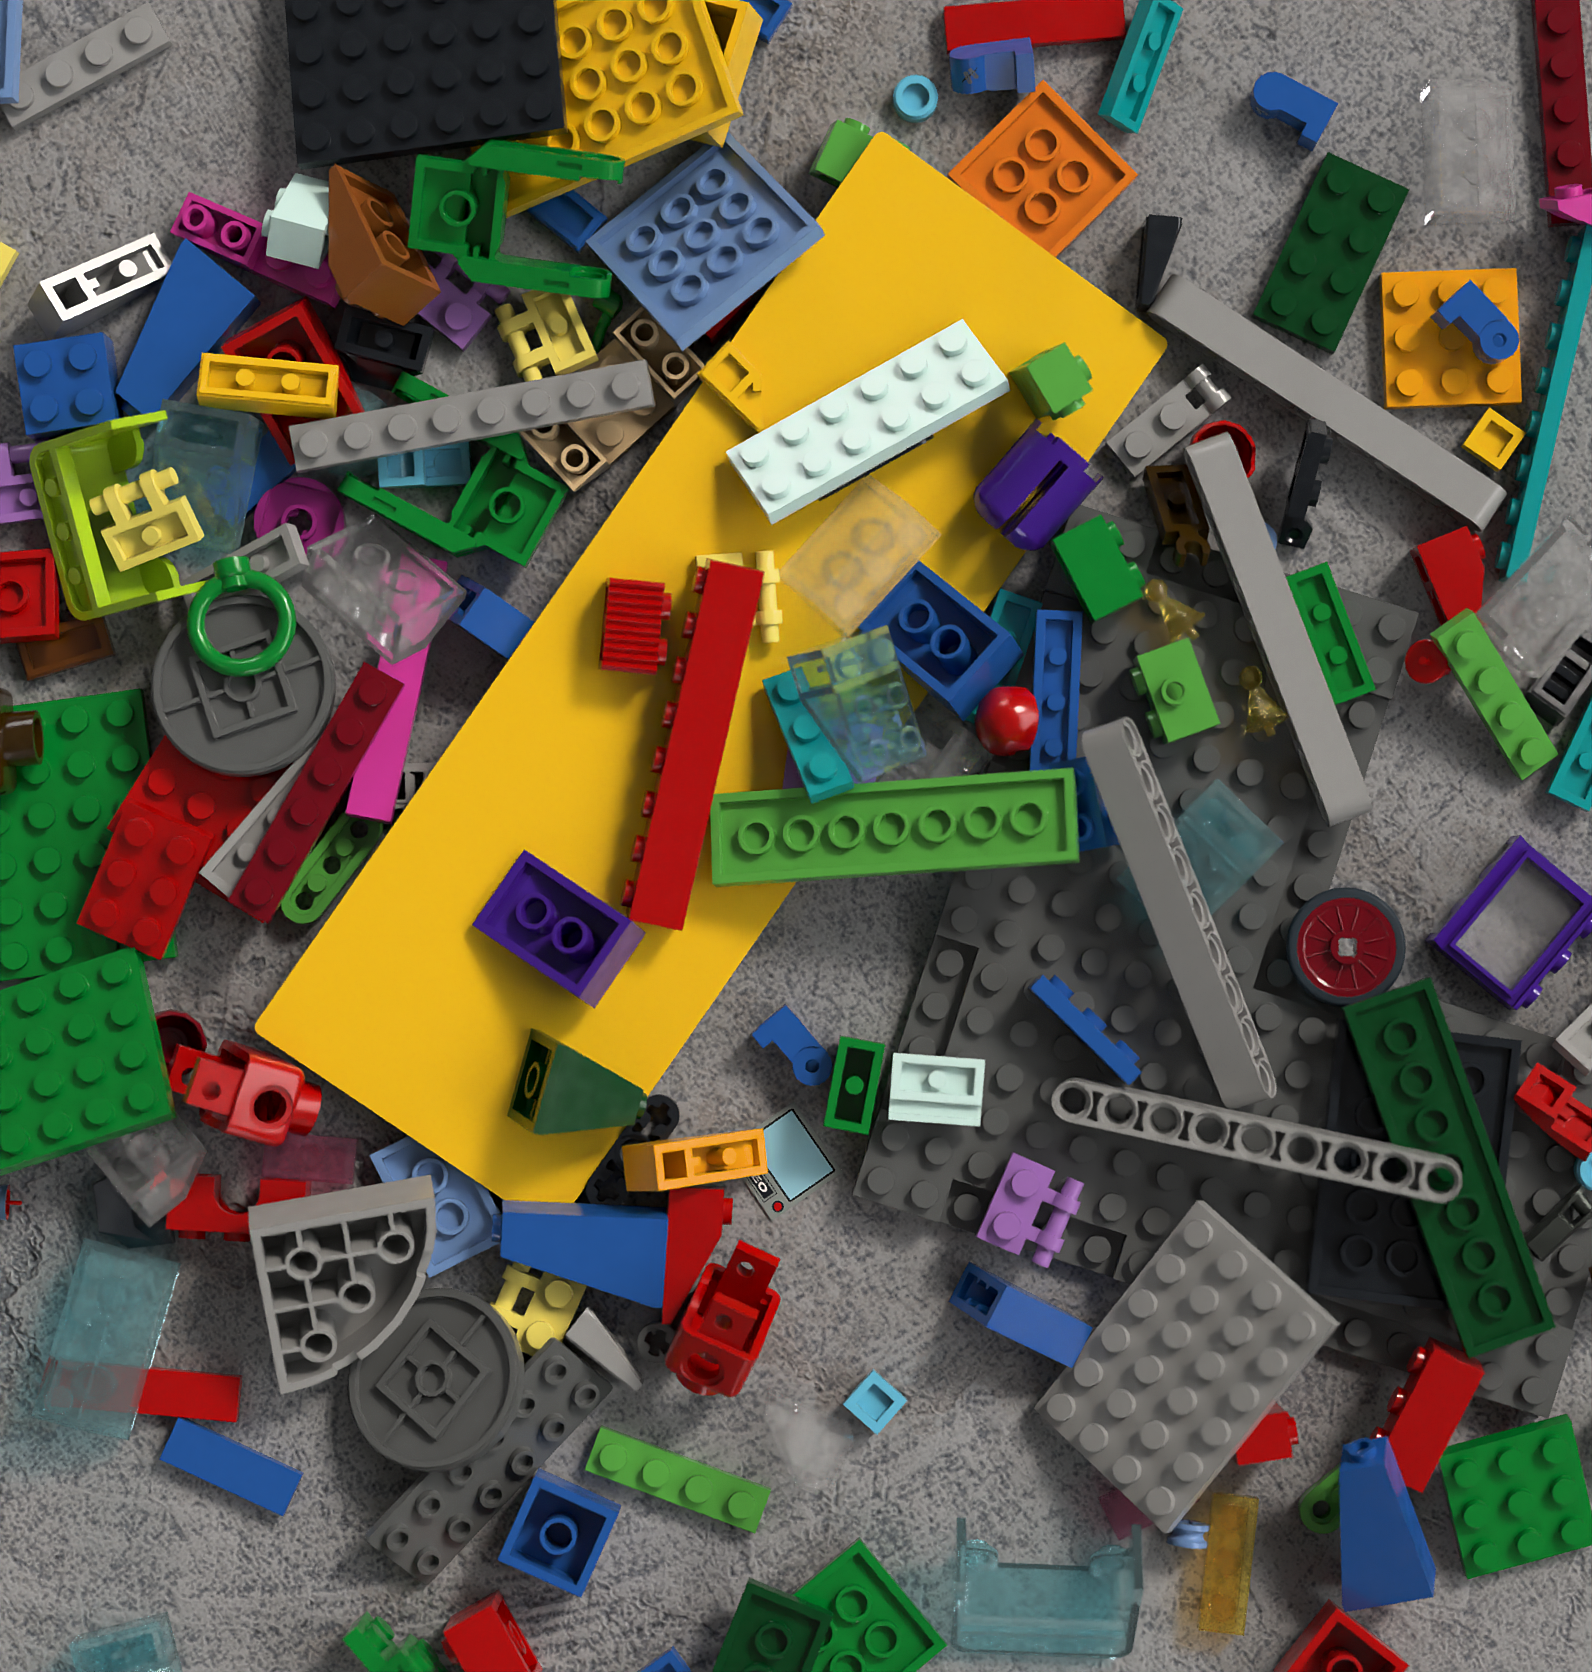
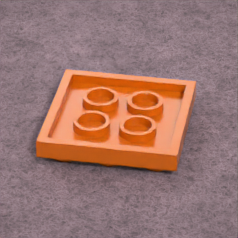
M1042 80L1035 87L1036 92H1030L947 174V178L1057 258L1137 179L1138 174Z

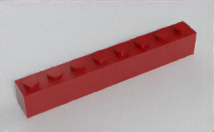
M706 558L705 567L697 566L691 589V593L698 594L694 612H686L681 632V638L688 639L684 657L676 656L671 676V683L678 684L674 702L666 701L661 719V728L667 729L664 747L656 745L651 763V772L657 773L654 791L646 790L641 807L640 817L647 818L644 835L635 836L630 861L637 863L633 880H625L620 900V906L627 907L626 915L632 921L683 931L763 583L764 571Z

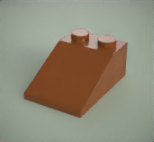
M335 164L329 169V267L337 282L335 289L347 304L352 306L355 304L370 310L380 319L387 318L404 326L438 296L441 290L422 250L408 248L410 225L395 194Z

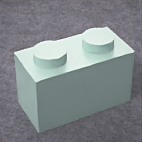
M295 173L287 188L279 189L274 211L267 210L262 225V236L268 237L266 256L316 269L320 268L329 251V181Z

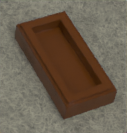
M104 616L86 621L76 618L60 623L59 640L16 643L26 679L29 682L116 656Z

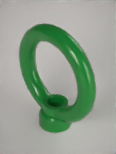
M232 556L213 562L215 577L208 580L197 591L188 610L187 634L191 647L204 664L221 674L246 677L262 673L276 665L284 657L292 644L296 630V612L293 602L284 587L274 578L262 572L251 570L249 557ZM248 588L256 589L266 595L276 609L278 616L276 635L264 651L253 657L236 659L225 656L212 646L205 630L207 611L211 603L223 592L232 593Z

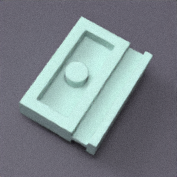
M893 1053L888 1120L980 1127L985 1060Z

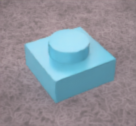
M872 1369L844 1400L843 1405L875 1434H878L907 1402V1398Z

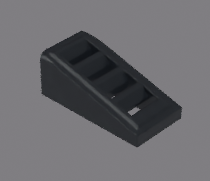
M1149 214L1142 224L1135 300L1137 312H1146L1155 298L1180 232L1182 217Z
M1577 623L1566 635L1524 694L1533 712L1552 726H1558L1568 716L1592 681V662L1590 664L1570 649L1574 644L1592 657V634ZM1561 660H1565L1583 673L1581 678L1560 663ZM1554 675L1572 688L1570 693L1552 681L1550 676Z

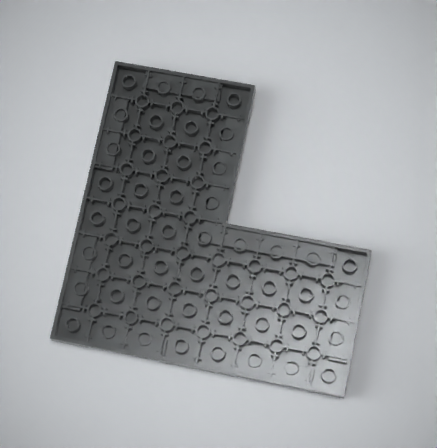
M1080 505L1066 521L1062 534L1100 514L1106 523L1113 521L1124 541V545L1119 547L1125 561L1127 564L1132 561L1135 562L1146 585L1140 588L1144 595L1140 600L1091 625L1056 557L1054 558L1042 595L1041 603L1043 605L1041 610L1083 612L1076 758L1085 757L1082 747L1083 732L1125 717L1130 718L1134 722L1275 1077V1097L1233 1110L1324 1129L1337 1018H1345L1341 1007L1328 1005L1313 998L1298 984L1288 964L1286 939L1290 924L1298 910L1312 897L1330 889L1351 820L1329 828L1321 815L1221 552L1210 549L1206 566L1200 565L1196 555L1186 553L1184 566L1177 567L1173 561L1176 544H1162L1158 529ZM1337 587L1376 688L1372 692L1335 705L1364 780L1389 700L1393 698L1419 613ZM1035 629L1015 684L1016 687L1027 688L1031 693L1033 687ZM1189 637L1220 724L1164 745L1161 736L1154 739L1145 717V713L1151 711L1145 693L1139 696L1136 693L1129 670L1135 668L1133 659L1136 656ZM1030 748L1028 750L1015 751V754L1011 756L992 754L986 774L1029 771ZM1121 845L1079 852V863L954 871L897 1053L984 1059L985 1069L980 1127L888 1120L891 1085L890 1071L852 1195L977 1234L1009 1157L1014 1152L1055 1171L1048 1187L1061 1193L1067 1176L1084 1183L1078 1197V1201L1081 1202L1076 1215L1071 1214L1061 1239L1065 1240L1060 1253H1054L1053 1259L1132 1284L1196 1201L1203 1200L1305 1292L1318 1176L1071 1123L1061 1119L1054 1112L1052 1107L1053 1093L1062 1082L1071 1077H1083L1227 1108L1219 1095ZM1039 975H1044L1048 980L1056 975L1074 993L1069 1001L1077 1009L1083 1012L1087 1007L1090 1008L1107 1025L1102 1033L1114 1045L1121 1039L1138 1055L1140 1059L1134 1065L1142 1073L1130 1085L1125 1084L1028 989L1029 985ZM1391 986L1389 990L1395 989L1397 987ZM1439 1001L1450 1032L1522 1040L1516 1093L1538 1062L1576 1086L1577 1088L1572 1097L1592 1109V1072L1585 1077L1552 1047L1556 1038ZM1070 1087L1065 1089L1063 1093L1064 1104L1073 1111L1083 1110L1086 1106L1085 1094L1078 1088ZM1115 1097L1109 1100L1108 1111L1114 1119L1125 1121L1130 1118L1132 1108L1126 1099ZM1515 1101L1506 1189L1524 1236L1579 1183L1574 1175V1163L1577 1156L1545 1133ZM1160 1107L1154 1110L1153 1121L1159 1129L1169 1131L1176 1127L1177 1117L1171 1109ZM1213 1117L1202 1118L1198 1123L1200 1135L1207 1140L1219 1139L1223 1134L1221 1123ZM1259 1127L1248 1128L1243 1133V1140L1250 1149L1262 1150L1269 1144L1267 1133ZM1297 1137L1289 1142V1151L1296 1159L1307 1160L1315 1154L1313 1143L1305 1137ZM1585 1189V1195L1592 1201V1191ZM1042 1201L1032 1226L1045 1230L1054 1206ZM1571 1205L1561 1213L1570 1223L1579 1216ZM1592 1218L1567 1238L1543 1262L1538 1260L1529 1251L1556 1328L1475 1356L1474 1358L1480 1361L1485 1373L1473 1395L1549 1419L1576 1333L1572 1328L1590 1274L1589 1267H1592ZM1026 1239L1022 1249L1035 1252L1038 1244ZM1306 1293L1340 1323L1324 1342V1346L1408 1372L1407 1366L1414 1350L1418 1346L1424 1348L1429 1336L1464 1352L1449 1310Z

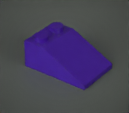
M523 850L472 924L593 1008L597 1006L646 934L633 921L526 850Z

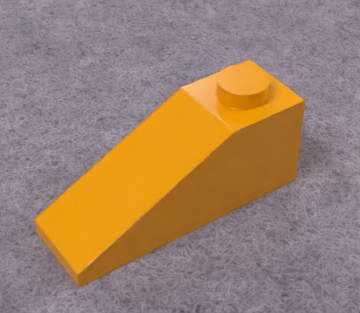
M763 1128L622 1146L627 1192L662 1191L768 1173Z

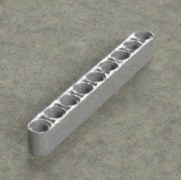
M1171 274L1147 310V315L1161 327L1306 422L1310 418L1325 421L1327 436L1333 438V440L1461 524L1468 526V528L1482 533L1507 496V492L1500 485L1183 277Z
M1224 432L1184 447L1183 452L1189 472L1325 823L1330 828L1372 812L1373 807L1367 787L1231 436L1228 432Z
M1125 717L1083 732L1082 747L1224 1105L1228 1109L1233 1110L1275 1097L1276 1081L1136 725L1130 718Z
M1083 1077L1066 1079L1055 1089L1052 1096L1054 1112L1061 1119L1071 1123L1434 1202H1446L1453 1199L1461 1188V1170L1459 1165L1452 1158L1445 1155ZM1070 1087L1078 1088L1085 1094L1086 1106L1083 1110L1073 1111L1064 1104L1063 1093L1065 1089ZM1115 1097L1126 1099L1132 1108L1130 1118L1125 1121L1114 1119L1108 1111L1109 1100ZM1160 1107L1171 1109L1177 1117L1176 1127L1169 1131L1159 1129L1153 1121L1154 1110ZM1213 1117L1221 1123L1223 1134L1219 1139L1207 1140L1200 1135L1198 1123L1202 1118ZM1251 1127L1263 1129L1269 1137L1268 1146L1262 1150L1250 1149L1243 1140L1244 1131ZM1297 1137H1305L1313 1143L1315 1154L1307 1160L1296 1159L1289 1151V1142ZM1343 1147L1354 1148L1360 1154L1361 1163L1353 1170H1344L1336 1164L1335 1153ZM1389 1157H1398L1406 1163L1408 1171L1403 1178L1390 1180L1382 1174L1380 1169L1381 1163ZM1436 1167L1447 1168L1454 1176L1453 1184L1445 1190L1434 1189L1427 1181L1428 1173Z

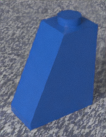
M464 575L460 576L438 611L439 614L506 660H509L534 624L533 620L499 596Z
M970 1261L948 1301L985 1327L1070 1368H1073L1093 1327L1076 1316Z

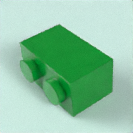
M1101 514L1052 539L1049 545L1091 625L1140 600L1144 596L1140 589L1146 585L1144 578L1134 561L1128 564L1119 549V547L1124 545V541L1117 526L1113 521L1106 523Z
M843 1035L839 1036L823 1121L824 1127L869 1134L885 1050L884 1043Z

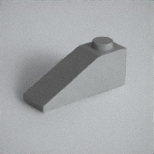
M152 233L39 282L27 305L48 340L59 339L89 326L163 282L172 262L156 235Z

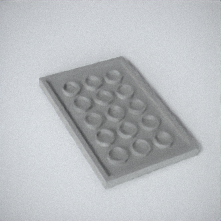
M1196 1201L1088 1338L1073 1368L1066 1366L1034 1409L1166 1534L1172 1532L1340 1323L1205 1201Z

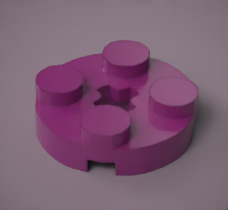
M292 477L284 480L283 483L277 484L272 490L269 489L263 494L257 504L254 514V530L257 538L288 523L290 517H298L300 511H306L307 519L312 522V527L310 530H304L302 535L299 536L310 565L308 568L323 565L338 551L345 536L346 517L342 503L327 486L317 480L306 477Z

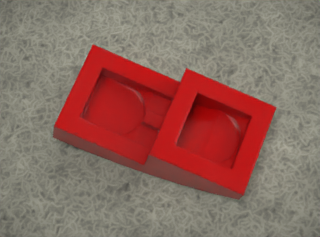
M1537 1062L1514 1096V1100L1545 1133L1585 1162L1592 1152V1109L1572 1097L1577 1088L1576 1086Z

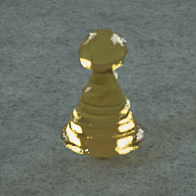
M1153 579L1149 581L1144 587V596L1150 602H1159V608L1164 617V624L1169 633V642L1174 643L1185 634L1192 641L1197 639L1200 635L1194 627L1206 614L1168 597V586L1163 580Z
M1247 666L1242 669L1238 676L1239 683L1246 690L1249 689V700L1247 702L1248 717L1245 730L1248 733L1265 730L1267 737L1276 734L1274 727L1286 721L1289 715L1260 687L1263 680L1262 672L1256 666Z

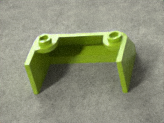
M166 410L109 420L39 443L33 447L30 453V470L66 604L71 614L78 620L86 621L197 593L208 581L205 580L181 586L177 569L164 556L120 572L100 532L105 526L115 523L110 511L96 516L89 504L90 499L103 494L104 488L114 484H119L121 487L129 484L126 471L136 468L141 463L144 453V442L139 428L168 419ZM133 501L129 503V508L132 514L135 515L137 512Z

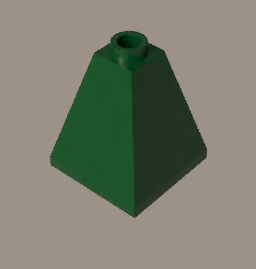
M531 1028L507 1116L530 1132L539 1135L634 1125L635 1119H641L644 1115L647 1095L643 1092L642 1088L546 1033Z

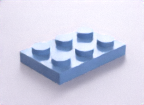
M410 1136L369 1155L383 1183L431 1175L435 1197L437 1231L434 1250L426 1270L429 1278L500 1243L491 1242L493 1214H501L491 1191Z

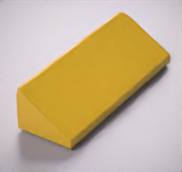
M202 353L196 396L199 406L203 408L319 419L335 418L339 365Z

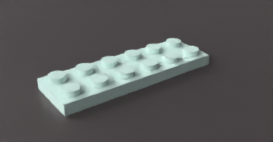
M961 319L726 451L730 464L772 525L1010 391L1009 383L964 320Z

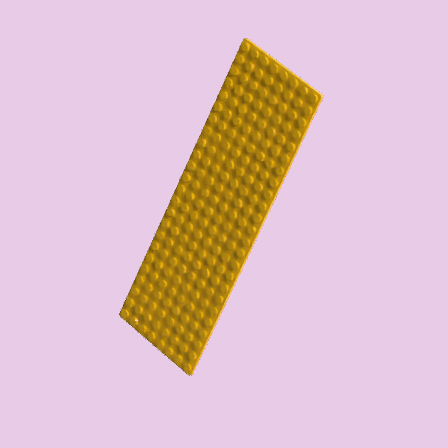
M879 132L874 135L815 221L820 225L825 236L777 274L730 341L762 372V419L764 428L760 432L961 319L964 320L1007 378L1010 391L933 434V439L822 501L817 499L771 525L730 464L726 451L758 433L702 382L255 1023V1031L260 1036L503 1200L574 1203L587 1185L592 1174L626 1128V1126L539 1135L530 1132L507 1116L531 1028L546 1033L642 1088L648 1097L796 884V882L715 887L712 884L711 819L709 814L683 931L633 921L646 934L595 1008L472 925L523 850L537 857L627 917V907L620 906V900L625 880H633L637 863L630 861L634 838L636 835H644L647 818L640 817L644 794L646 790L654 791L657 773L651 772L656 745L664 747L667 729L661 728L666 701L674 702L678 684L671 683L676 656L684 657L688 639L681 638L684 618L687 611H695L698 594L691 593L696 571V556L742 553L743 566L756 569L755 552L773 551L775 569H779L780 582L776 583L777 610H782L783 623L778 624L780 642L761 643L760 625L752 626L714 794L783 788L788 747L763 689L762 680L805 665L828 720L851 723V718L865 720L866 725L883 727L881 744L863 742L861 752L863 756L879 757L880 762L928 692L862 633L854 623L915 557L984 612L1027 551L1015 547L1000 533L1024 502L1002 526L995 529L979 515L973 498L977 486L1036 419L1009 372L1042 351L1064 342L1074 357L1079 355L1085 361L1092 374V379L1088 382L1093 391L1082 397L1086 405L1064 418L1060 417L1054 421L1050 415L1038 418L1042 424L1038 427L1037 431L1045 438L1050 432L1054 436L1060 437L1088 462L1167 348V340L885 132ZM607 578L665 583L664 593L672 594L669 621L661 620L660 638L667 639L668 643L665 666H657L656 675L598 669ZM759 600L756 611H759ZM836 739L841 753H847L848 740Z

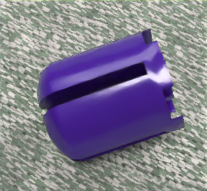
M1037 418L977 486L973 497L979 515L995 529L1002 526L1024 502L1000 533L1015 547L1027 551H1036L1044 547L1104 479L1099 473L1093 479L1084 471L1090 464L1060 437L1054 436L1051 432L1046 438L1040 434L1037 429L1042 422Z

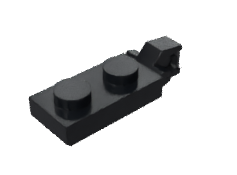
M1312 418L1307 420L1278 534L1279 544L1304 549L1313 531V525L1306 512L1308 506L1316 507L1322 484L1321 480H1316L1319 464H1328L1333 445V438L1327 437L1325 421Z

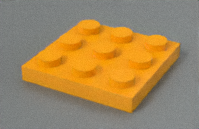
M1517 268L1384 272L1379 275L1384 410L1519 405L1522 403L1520 337L1518 348L1513 355L1498 364L1491 365L1483 363L1476 357L1473 352L1472 342L1453 323L1442 330L1430 318L1460 287L1471 279L1507 317L1519 335Z

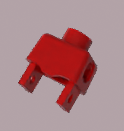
M224 1039L221 1043L217 1055L176 1043L167 1070L171 1091L185 1094L183 1098L185 1103L200 1107V1121L225 1134L276 1147L284 1142L287 1133L306 1137L312 1130L319 1114L322 1089L318 1084L305 1081L304 1073L300 1068L275 1054ZM193 1068L189 1084H184L181 1079L183 1071Z
M739 1240L726 1267L716 1263H710L705 1267L665 1356L667 1369L676 1374L677 1379L685 1388L703 1396L720 1394L729 1398L736 1397L741 1392L760 1354L781 1301L780 1295L768 1287L779 1265L780 1258ZM741 1263H749L753 1269H747Z

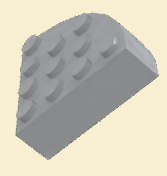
M431 1175L248 1207L249 1231L280 1395L317 1385L338 1375L339 1369L349 1365L357 1358L362 1360L375 1351L402 1323L421 1292L426 1279L425 1273L434 1250L437 1230L435 1197Z

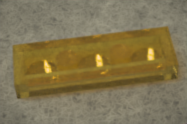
M1212 1491L1208 1522L1210 1528L1207 1532L1206 1541L1208 1545L1205 1549L1197 1621L1199 1631L1244 1636L1259 1498L1257 1496Z

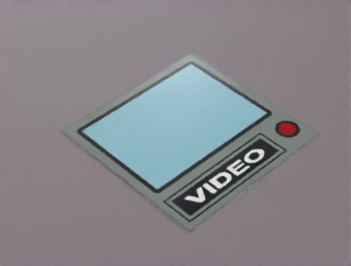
M793 1101L754 1128H763L768 1173L743 1177V1180L773 1221L842 1173V1171Z

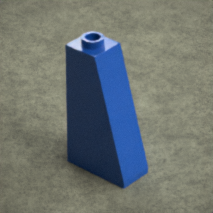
M186 238L179 245L115 391L126 400L120 408L130 416L166 410L168 415L198 380L202 353L219 354L222 351L221 346L226 340L235 335L261 305V302L253 293ZM162 421L154 424L158 427Z
M502 1200V1214H493L491 1242H500V1257L653 1308H663L668 1233L666 1207Z
M1388 1437L1376 1439L1362 1438L1349 1444H1343L1339 1470L1341 1582L1344 1612L1434 1597L1436 1567Z

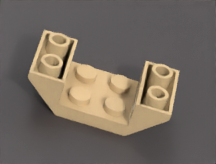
M642 306L613 332L615 339L597 354L599 361L583 367L580 371L645 359L648 362L655 407L519 432L573 492L616 463L675 409L700 380L696 374L702 369L704 364L688 347L682 351Z

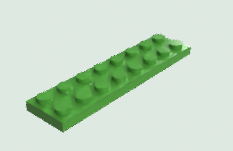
M1073 768L854 784V789L813 804L810 803L804 787L714 794L710 809L712 884L715 887L1079 863L1076 781Z

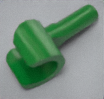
M610 289L609 297L595 298L592 303L593 307L603 313L598 320L591 340L595 352L598 353L608 326L623 307L622 297L612 289Z

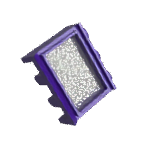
M1521 835L1511 836L1505 844L1508 845V848L1495 863L1489 864L1479 876L1481 879L1466 898H1461L1450 911L1452 915L1437 933H1430L1425 939L1427 943L1508 1010H1517L1520 1006L1525 1009L1528 1008L1542 992L1543 988L1539 983L1549 971L1553 974L1557 973L1569 960L1572 953L1567 949L1578 936L1584 939L1592 932V896L1530 846Z

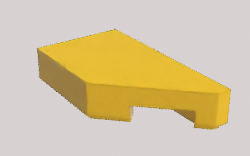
M728 340L696 375L756 433H759L764 428L762 419V372Z

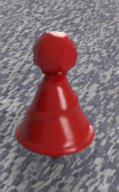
M1431 639L1415 642L1406 652L1404 660L1405 669L1410 678L1418 683H1434L1451 672L1448 660Z

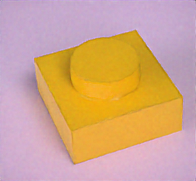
M1488 408L1460 447L1498 472L1526 433L1491 408Z

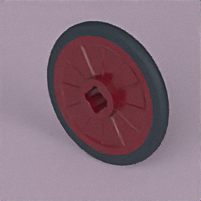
M1334 888L1312 897L1294 916L1286 939L1288 964L1298 984L1313 998L1337 1007H1344L1388 991L1397 980L1405 960V935L1395 912L1376 895L1357 888ZM1340 938L1352 939L1354 941V953L1352 956H1340L1338 954V941Z

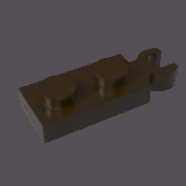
M1187 464L1145 466L1142 479L1162 544H1176L1173 561L1177 567L1184 566L1186 553L1196 555L1200 565L1206 566L1210 554V545L1207 542L1210 528Z

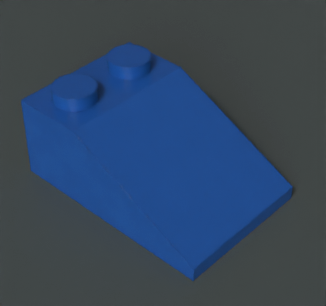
M916 557L854 623L862 633L929 694L962 721L972 713L981 699L1001 681L1024 655L1007 630Z

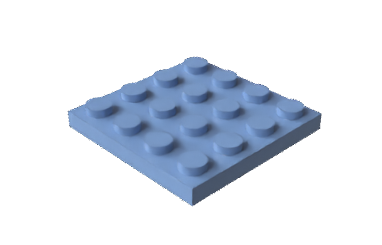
M728 132L723 148L709 144L703 145L585 242L598 259L683 351L825 236V233L813 217Z

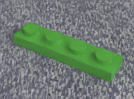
M1468 608L1464 609L1430 634L1437 648L1448 660V666L1516 777L1524 780L1559 755L1473 611Z
M602 1425L585 1467V1471L752 1533H756L771 1492V1488Z

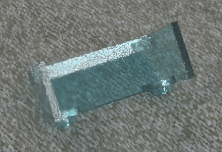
M957 1518L952 1565L951 1646L957 1651L969 1654L1116 1659L1128 1655L1133 1650L1144 1590L1141 1525L1132 1524L1128 1548L1118 1545L1103 1546L1090 1556L1088 1566L998 1563V1551L987 1542L982 1540L966 1541V1518Z

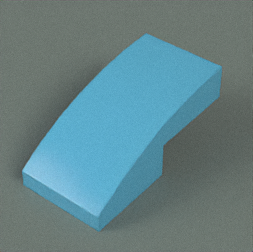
M470 441L377 458L379 488L466 486L472 475Z

